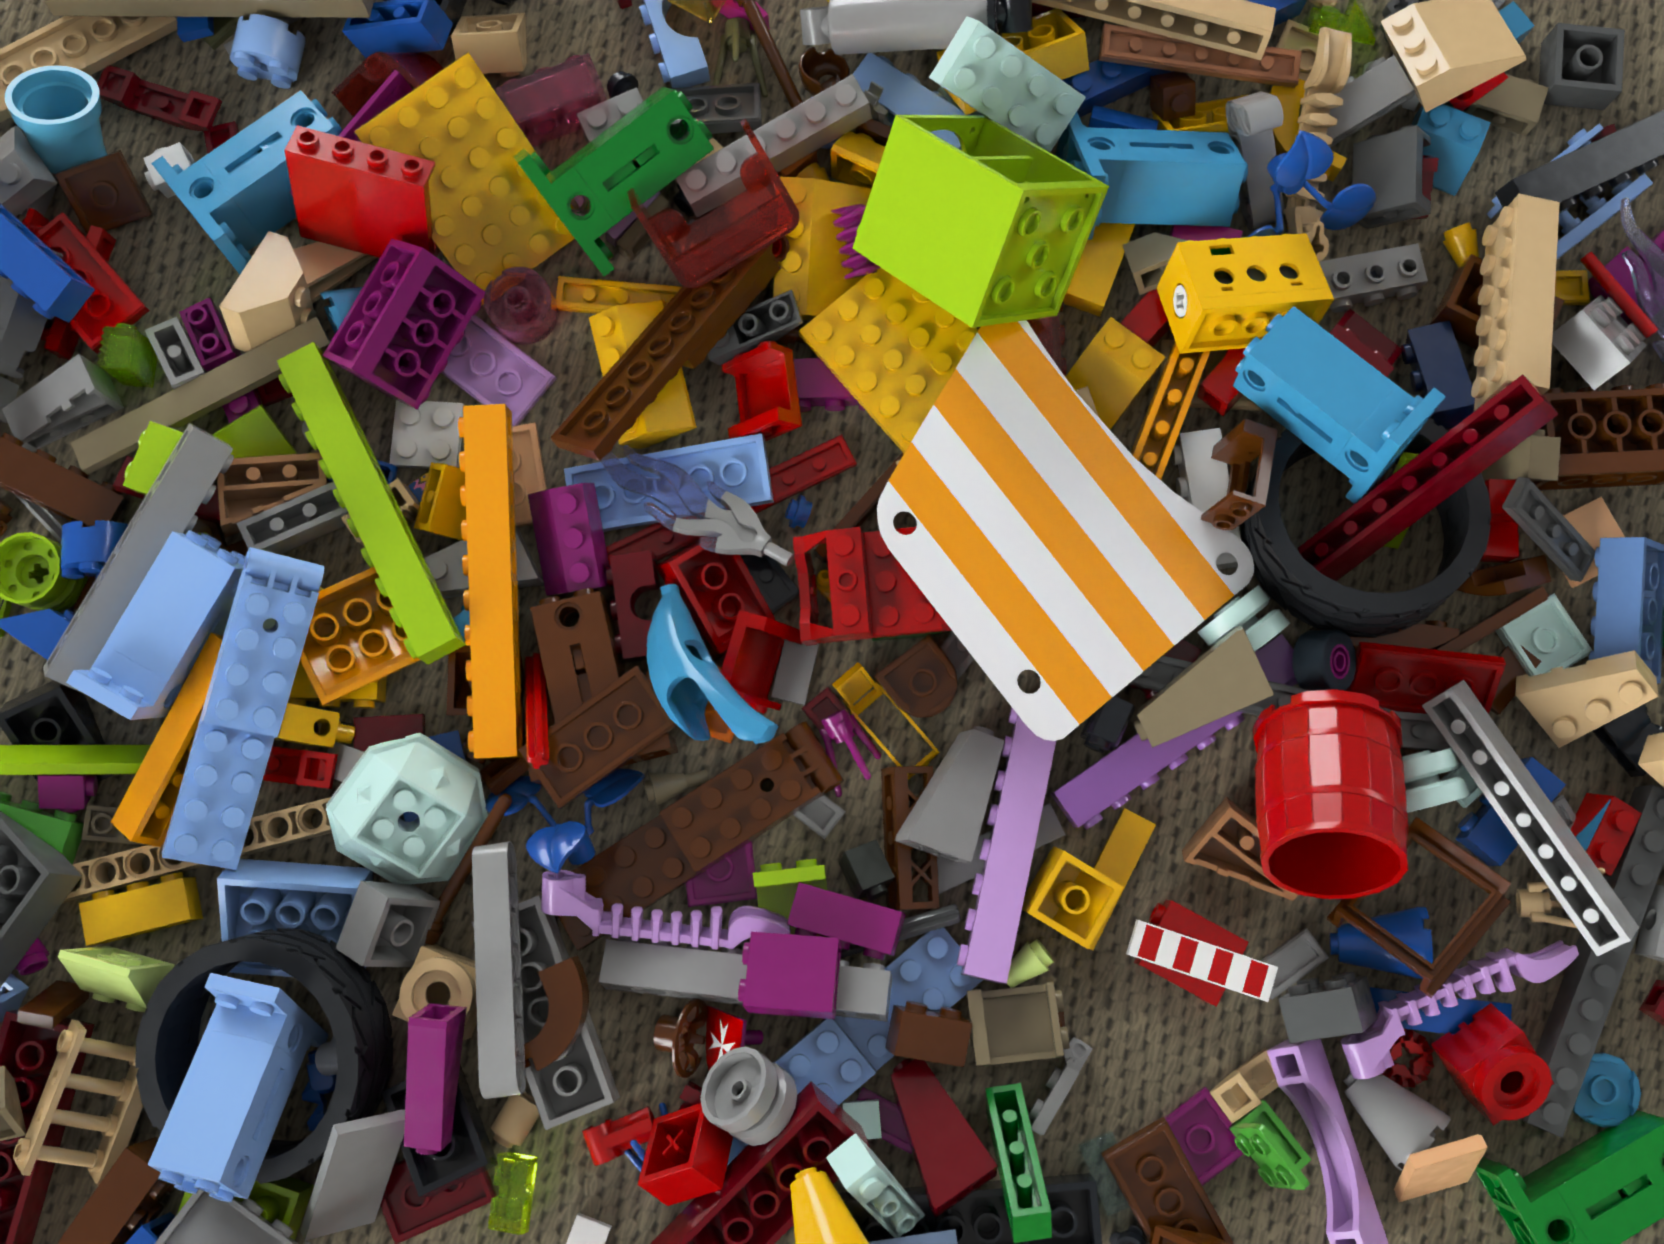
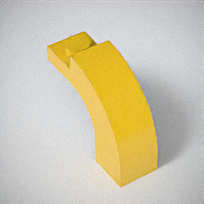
M1300 78L1295 88L1273 85L1269 94L1277 96L1280 100L1284 116L1282 126L1273 128L1276 155L1287 153L1295 142V135H1298L1299 123H1297L1299 117L1301 98H1304V83L1306 82ZM1332 151L1334 156L1333 162L1324 173L1327 175V179L1332 182L1347 160L1346 157Z

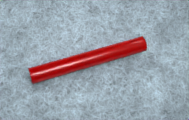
M1592 251L1580 260L1646 339L1659 330Z

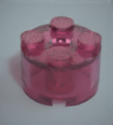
M511 267L505 269L494 281L492 279L485 289L484 308L497 331L512 343L528 345L546 339L558 320L556 299L549 285L537 272L530 268Z

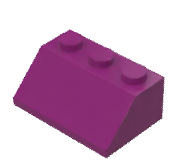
M579 483L528 494L546 595L568 593L608 585L606 566L610 565L595 484Z

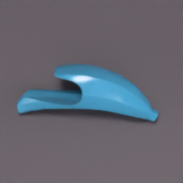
M668 584L660 587L662 597L654 611L647 635V664L655 694L669 718L692 739L699 741L709 740L710 732L704 715L705 707L709 701L739 739L753 741L755 744L771 741L778 729V725L750 707L720 672L711 658L680 595L679 586Z

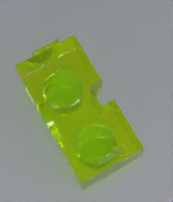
M511 1152L497 1154L498 1165L495 1167L493 1185L499 1186V1194L497 1197L491 1198L488 1229L516 1235L529 1232L538 1157Z

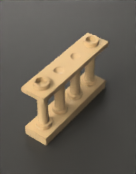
M71 1019L68 1029H64L58 1038L56 1046L58 1055L26 1136L18 1140L14 1150L13 1159L22 1175L30 1176L36 1160L88 1167L90 1176L96 1185L99 1186L119 1156L128 1147L143 1108L136 1078L139 1069L135 1068L136 1044L128 1046L86 1038L87 1030L80 1021ZM79 1052L129 1061L130 1065L126 1078L121 1079L120 1082L74 1074L71 1071ZM64 1088L115 1096L117 1100L112 1114H108L106 1117L57 1109ZM50 1124L100 1131L103 1136L99 1148L93 1150V1152L42 1145Z

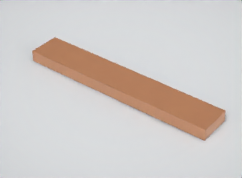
M1105 23L1102 28L1099 61L1295 88L1299 81L1302 51L1267 46L1262 60H1257L1132 27Z

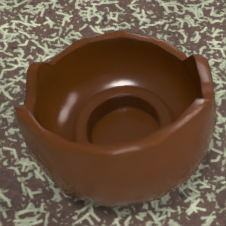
M811 47L800 57L799 75L804 89L815 96L850 75V68L845 58L836 55L831 48L826 52L820 53L816 51L815 47ZM822 76H833L820 85L819 80Z

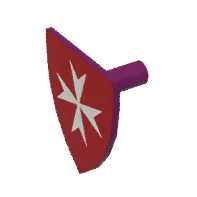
M707 1006L708 1017L706 1020L705 1049L708 1071L721 1056L730 1050L744 1047L745 1045L762 1044L763 1032L761 1030H746L747 1020L713 1006Z

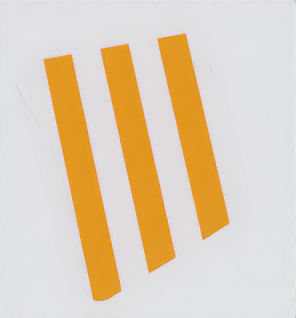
M1027 320L981 326L889 478L877 505V520L880 534L890 552L1021 720L1036 736L1044 740L1056 741L1064 739L1076 727L1247 586L1254 573L1252 554L1242 540L1228 530L1217 529L1212 523L1201 520L1202 511L1173 492L1127 450L1073 389ZM909 512L915 517L917 526L913 533L903 535L895 530L893 520L897 513ZM1221 553H1230L1236 558L1238 567L1234 574L1225 575L1218 570L1216 560ZM1024 670L1035 671L1040 677V688L1033 694L1023 692L1018 686V676Z

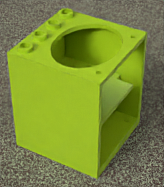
M895 115L852 249L972 328L1057 316L1109 186L985 115ZM936 130L954 132L959 139L961 150L931 132Z

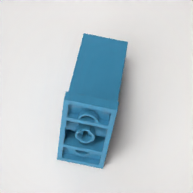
M300 90L184 171L178 164L171 167L163 156L151 164L240 275L252 257L248 251L262 242L268 231L275 233L297 217L293 195L289 193L292 189L284 151L296 126L299 125L336 136L343 130L332 116L328 119L325 118L328 114L316 98L310 101Z
M1077 112L1060 136L1055 155L1109 186L1088 240L1093 239L1095 226H1099L1100 223L1230 227L1232 216L1237 213L1239 208L1241 184L1246 181L1248 176V164L1243 159L1228 132L1086 127L1082 124Z
M1293 306L1284 316L1280 313L1277 314L1265 329L1268 333L1262 339L1255 337L1243 352L1245 357L1235 368L1238 375L1233 387L1350 478L1348 482L1353 486L1345 497L1355 504L1369 492L1399 459L1446 396L1434 387L1425 398H1422L1420 395L1413 398Z

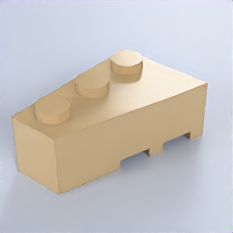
M1635 650L1588 660L1586 664L1566 669H1563V666L1552 668L1551 672L1530 677L1528 674L1516 676L1515 695L1558 748L1659 697L1656 676Z

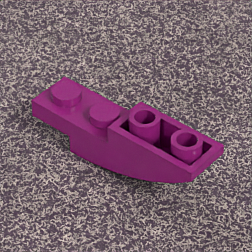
M210 297L179 312L199 361L207 372L242 355L240 350L234 348L226 323ZM257 388L222 406L229 423L262 404Z

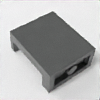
M1403 126L1398 131L1385 135H1372L1367 140L1353 143L1352 185L1367 184L1376 193V202L1366 216L1357 222L1364 228L1372 229L1431 214V201L1422 194L1423 147L1431 145V137L1419 126Z

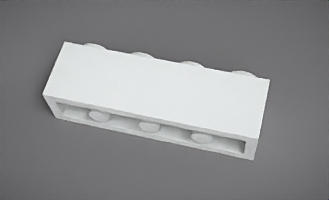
M1220 428L1180 433L1170 455L1172 464L1178 465L1180 478H1176L1177 494L1203 513L1227 495L1229 483L1227 463L1211 458L1213 446L1222 439ZM1239 526L1233 530H1228L1241 539ZM1221 553L1216 560L1218 570L1238 567L1236 558L1230 553Z

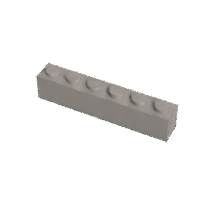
M852 74L694 164L678 176L676 180L698 218L872 119L869 101Z

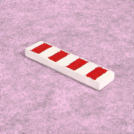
M1137 919L1126 952L1127 955L1265 1002L1269 1001L1278 970L1277 966Z

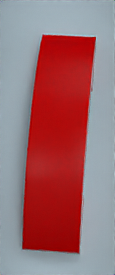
M272 746L263 781L332 789L338 754Z

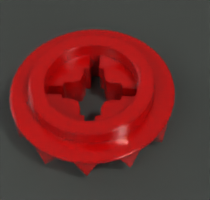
M1404 1029L1406 1035L1400 1036L1390 1049L1393 1061L1402 1056V1047H1404L1406 1052L1419 1054V1056H1415L1414 1059L1409 1061V1070L1404 1064L1394 1062V1065L1385 1069L1382 1074L1402 1087H1416L1422 1081L1428 1080L1431 1069L1435 1067L1432 1056L1434 1051L1424 1036L1413 1030Z

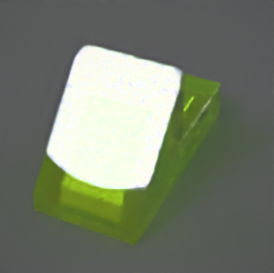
M1349 0L1345 14L1331 6H1322L1321 9L1312 7L1308 20L1309 32L1319 34L1320 28L1327 27L1352 33V41L1374 46L1376 40L1374 26L1361 0Z

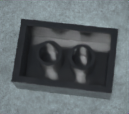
M461 1064L451 1142L442 1151H438L437 1154L433 1155L419 1154L415 1151L416 1148L404 1147V1136L400 1145L419 1197H432L498 1165ZM406 1080L381 1092L388 1112L405 1110Z

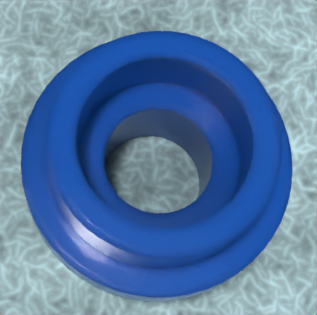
M799 495L797 500L791 499L786 509L785 518L789 519V527L791 528L796 526L804 528L810 516L812 502L807 501L803 495Z

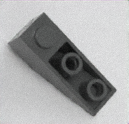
M789 290L748 308L727 330L726 335L708 353L710 361L721 366L723 363L732 360L735 355L757 348V345L761 342H776L802 324L803 319L794 292Z

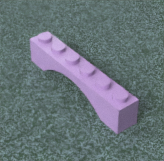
M1288 1039L1267 1050L1278 1087L1290 1098L1299 1111L1317 1151L1326 1193V1234L1329 1243L1388 1244L1321 1039L1290 1043Z

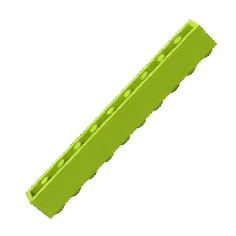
M312 342L277 360L282 371L278 378L287 393L292 392L295 402L291 403L292 408L300 421H305L309 428L305 435L314 450L319 449L323 459L319 460V465L328 479L332 478L337 487L332 490L334 497L342 508H347L350 518L346 519L347 524L356 538L360 537L365 546L360 550L369 567H375L379 576L375 579V583L380 593L385 598L389 597L393 605L389 612L395 624L399 628L403 627L408 637L404 639L407 651L413 659L417 657L429 665L465 646L466 643L329 360L323 357L324 352Z

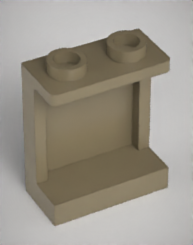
M1054 982L981 991V989L967 991L976 1067L1063 1058V1049H1070L1067 1027H1060L1058 1012H1064L1062 990H1055Z

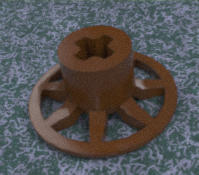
M699 998L690 1000L683 1008L679 1017L663 1014L658 1019L654 1030L653 1041L655 1049L672 1053L673 1068L681 1078H689L693 1075L702 1060V1057H699L693 1046L694 1044H705L706 1037L696 1034V1030L705 1025L708 1017V1008L706 1003Z

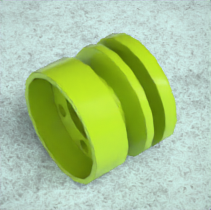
M33 532L16 533L5 538L0 543V597L2 599L36 611L52 609L58 612L72 607L77 602L87 582V576L83 579H66L62 577L60 543Z

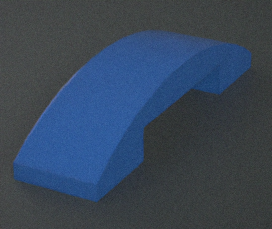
M1370 987L1376 1013L1380 1009L1378 1002H1389L1396 999V994L1401 992L1409 993L1406 991ZM1456 998L1457 1006L1444 1007L1437 1000L1440 1011L1439 1015L1426 1016L1420 1008L1418 1011L1422 1020L1421 1024L1412 1026L1408 1025L1405 1020L1401 1021L1404 1029L1444 1034L1450 1032L1455 1034L1460 1031L1459 1024L1465 1022L1468 1025L1473 1022V1015L1490 1003L1511 1020L1512 1004Z

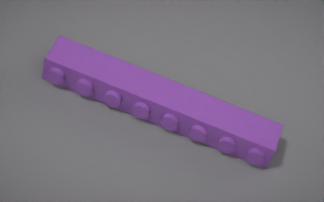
M1283 634L1255 651V654L1268 681L1294 686L1298 683L1292 667L1294 649ZM1236 711L1153 748L1148 739L1142 741L1137 733L1050 795L1074 829L1083 825L1085 830L1103 819L1100 812L1110 805L1116 810L1131 800L1130 791L1139 785L1142 790H1145L1160 779L1157 773L1163 768L1169 766L1173 770L1187 761L1189 758L1185 753L1193 747L1197 746L1199 750H1202L1217 739L1214 735L1216 731L1224 726L1229 731L1245 720L1242 715L1243 712Z

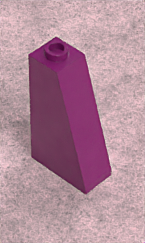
M430 1003L409 1017L404 1147L416 1148L415 1151L419 1154H437L438 1151H442L451 1142L467 1007Z

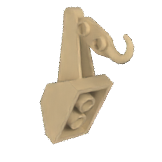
M268 231L219 306L234 348L248 352L316 317V311L312 304L320 299L321 292L334 289L377 257L322 242L293 249L288 237Z

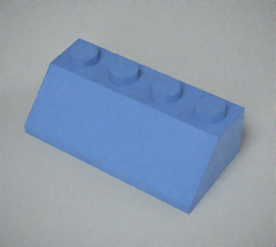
M1646 537L1600 538V547L1596 548L1594 556L1595 565L1598 568V581L1594 583L1592 593L1593 599L1597 603L1596 616H1593L1591 620V634L1595 639L1594 650L1590 652L1589 660L1635 650L1656 676L1657 684H1661L1664 631V544Z

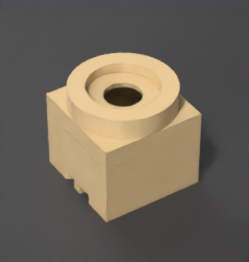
M436 944L421 946L412 968L402 981L399 999L392 1015L409 1022L410 1016L430 1003L467 1007L463 1041L471 1038L477 1025L475 961Z

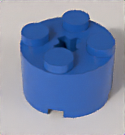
M95 520V525L83 527V521H74L62 525V577L66 579H83L85 576L97 578L129 524Z

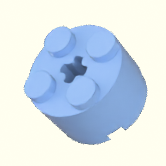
M250 14L249 20H244V17L241 16L238 19L230 60L238 68L237 74L244 79L252 81L257 80V78L271 80V84L276 87L289 89L291 83L296 81L306 42L304 35L298 30L297 34L294 35L288 31L289 24L273 17Z

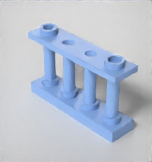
M1600 123L1589 132L1583 128L1567 141L1569 147L1553 160L1592 143L1591 140L1604 128ZM1644 173L1634 182L1628 180L1613 188L1614 190L1611 192L1614 197L1608 202L1604 197L1599 199L1598 196H1595L1587 201L1584 200L1583 196L1579 199L1588 208L1586 212L1590 215L1584 221H1581L1579 217L1575 219L1567 210L1559 213V224L1563 227L1561 232L1565 236L1558 240L1557 259L1653 184L1650 178ZM1497 196L1492 199L1495 206L1487 213L1490 219L1503 209Z

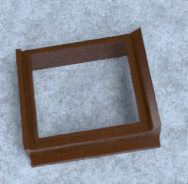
M1415 817L1409 826L1407 848L1415 841L1490 894L1435 961L1431 964L1356 907L1366 896L1342 899L1327 916V920L1337 928L1345 920L1421 976L1423 980L1419 990L1432 998L1508 907L1511 901L1505 895L1511 882L1418 817Z

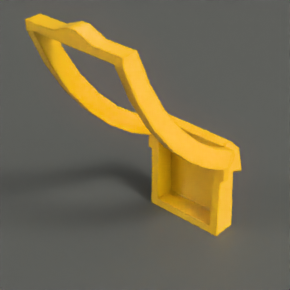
M859 662L832 684L843 698V703L850 709V713L854 714L859 724L876 741L896 766H901V764L858 717L861 712L882 694L892 702L932 749L915 766H928L930 761L940 753L911 717L895 705L884 689L877 682H874ZM872 687L874 688V689H873L871 692H869L864 698H862L856 705L853 706V704H854L859 698H861L867 691H869ZM908 774V780L915 774Z

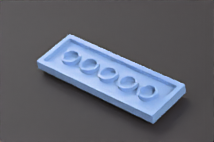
M762 433L564 468L566 486L579 483L595 484L603 532L676 520V518L705 515L708 499L717 507L728 510V508L721 504V497L726 491L742 498L750 506L774 503L765 436Z

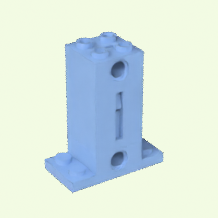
M188 530L186 534L172 531L90 670H73L66 683L129 720L166 717L210 633L222 636L226 629L246 556L236 551L230 553L219 548L222 543L205 533L199 535L191 530Z
M210 973L204 988L216 997L214 1002L217 1004L148 1165L161 1172L158 1179L175 1184L174 1188L197 1194L199 1189L209 1192V1196L212 1198L232 1202L234 1196L243 1199L249 1198L306 1051L309 1050L310 1046L319 1047L325 1043L329 1035L281 988Z

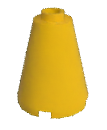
M811 1167L795 1175L796 1180L790 1184L795 1244H869L826 1172H818L816 1167Z

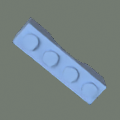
M643 0L644 5L639 6L644 25L651 24L654 32L648 35L654 55L661 53L663 62L658 63L663 82H670L672 88H685L710 81L708 65L698 37L681 35L670 28L665 21L670 6L676 0Z

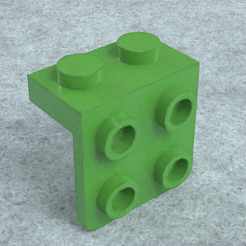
M1260 1100L1262 1102L1260 1105L1229 1127L1236 1137L1234 1142L1243 1154L1252 1157L1259 1166L1258 1173L1269 1186L1305 1190L1310 1183L1301 1172V1169L1311 1161V1158L1267 1102Z

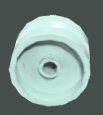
M1257 585L1242 598L1237 596L1213 615L1214 619L1197 633L1208 646H1213L1231 630L1241 625L1255 652L1284 630L1290 622L1280 609L1271 610L1260 619L1256 617V614L1266 607L1270 600V597L1261 586Z
M1452 748L1435 752L1426 750L1402 757L1407 813L1470 796L1463 777L1454 776L1441 780L1439 778V774L1455 770L1459 765L1457 755Z

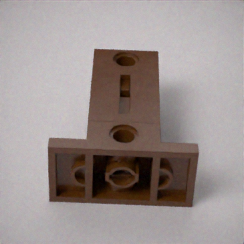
M593 588L575 591L573 593L574 597L560 600L558 596L544 598L539 601L538 606L530 607L555 723L625 674L622 657L618 655L615 647L614 636L616 630L611 615L610 603L600 591L594 592ZM576 617H580L578 623L570 627L571 621ZM665 734L622 766L678 753L676 740L671 735ZM528 767L531 782L542 785L531 767Z

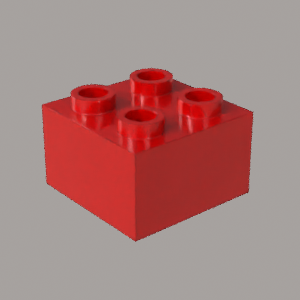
M701 1103L655 1118L637 1185L666 1206L722 1190L733 1136L728 1131L722 1130L709 1122L702 1112Z

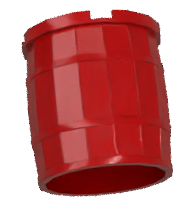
M1338 689L1301 692L1291 696L1290 704L1280 706L1276 710L1275 705L1272 704L1263 710L1253 726V738L1257 753V762L1255 764L1256 823L1260 840V860L1263 874L1278 887L1298 895L1321 899L1357 898L1379 893L1397 884L1408 871L1407 836L1409 832L1404 765L1400 754V749L1403 746L1401 719L1393 710L1389 713L1379 708V700L1369 695Z

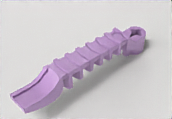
M560 870L558 874L552 871H546L542 874L541 911L549 915L577 916L593 930L592 936H599L601 933L610 934L612 938L628 936L631 937L632 941L645 938L651 939L652 943H658L662 940L671 941L672 945L687 943L691 944L692 947L704 945L718 950L719 947L734 949L742 941L750 938L751 932L790 934V925H787V918L778 913L755 906H741L735 909L729 917L728 929H722L723 910L720 906H713L711 908L710 927L702 926L703 914L700 910H693L691 912L690 925L682 924L683 914L681 911H673L671 913L670 923L663 922V912L661 909L652 910L651 920H644L641 906H634L631 909V918L623 917V905L621 903L613 904L611 912L603 911L602 898H595L586 892V876L584 874H576L567 870Z
M1559 940L1530 954L1515 953L1508 948H1503L1496 953L1488 952L1485 953L1486 957L1479 960H1470L1467 962V966L1460 969L1456 968L1432 998L1419 990L1420 984L1414 986L1415 990L1409 993L1401 992L1396 994V999L1389 1002H1378L1380 1007L1377 1013L1378 1019L1364 1032L1349 1034L1340 1041L1352 1077L1354 1079L1373 1078L1394 1065L1390 1049L1400 1036L1406 1035L1401 1021L1405 1020L1408 1025L1412 1026L1421 1024L1422 1020L1418 1009L1421 1008L1426 1016L1439 1015L1440 1011L1436 1001L1439 1000L1444 1007L1457 1006L1458 1002L1454 993L1456 991L1462 999L1475 998L1477 996L1473 983H1475L1477 990L1481 994L1494 993L1496 990L1491 975L1496 987L1501 992L1516 990L1511 974L1532 983L1545 982L1559 974L1579 955L1577 946H1568Z

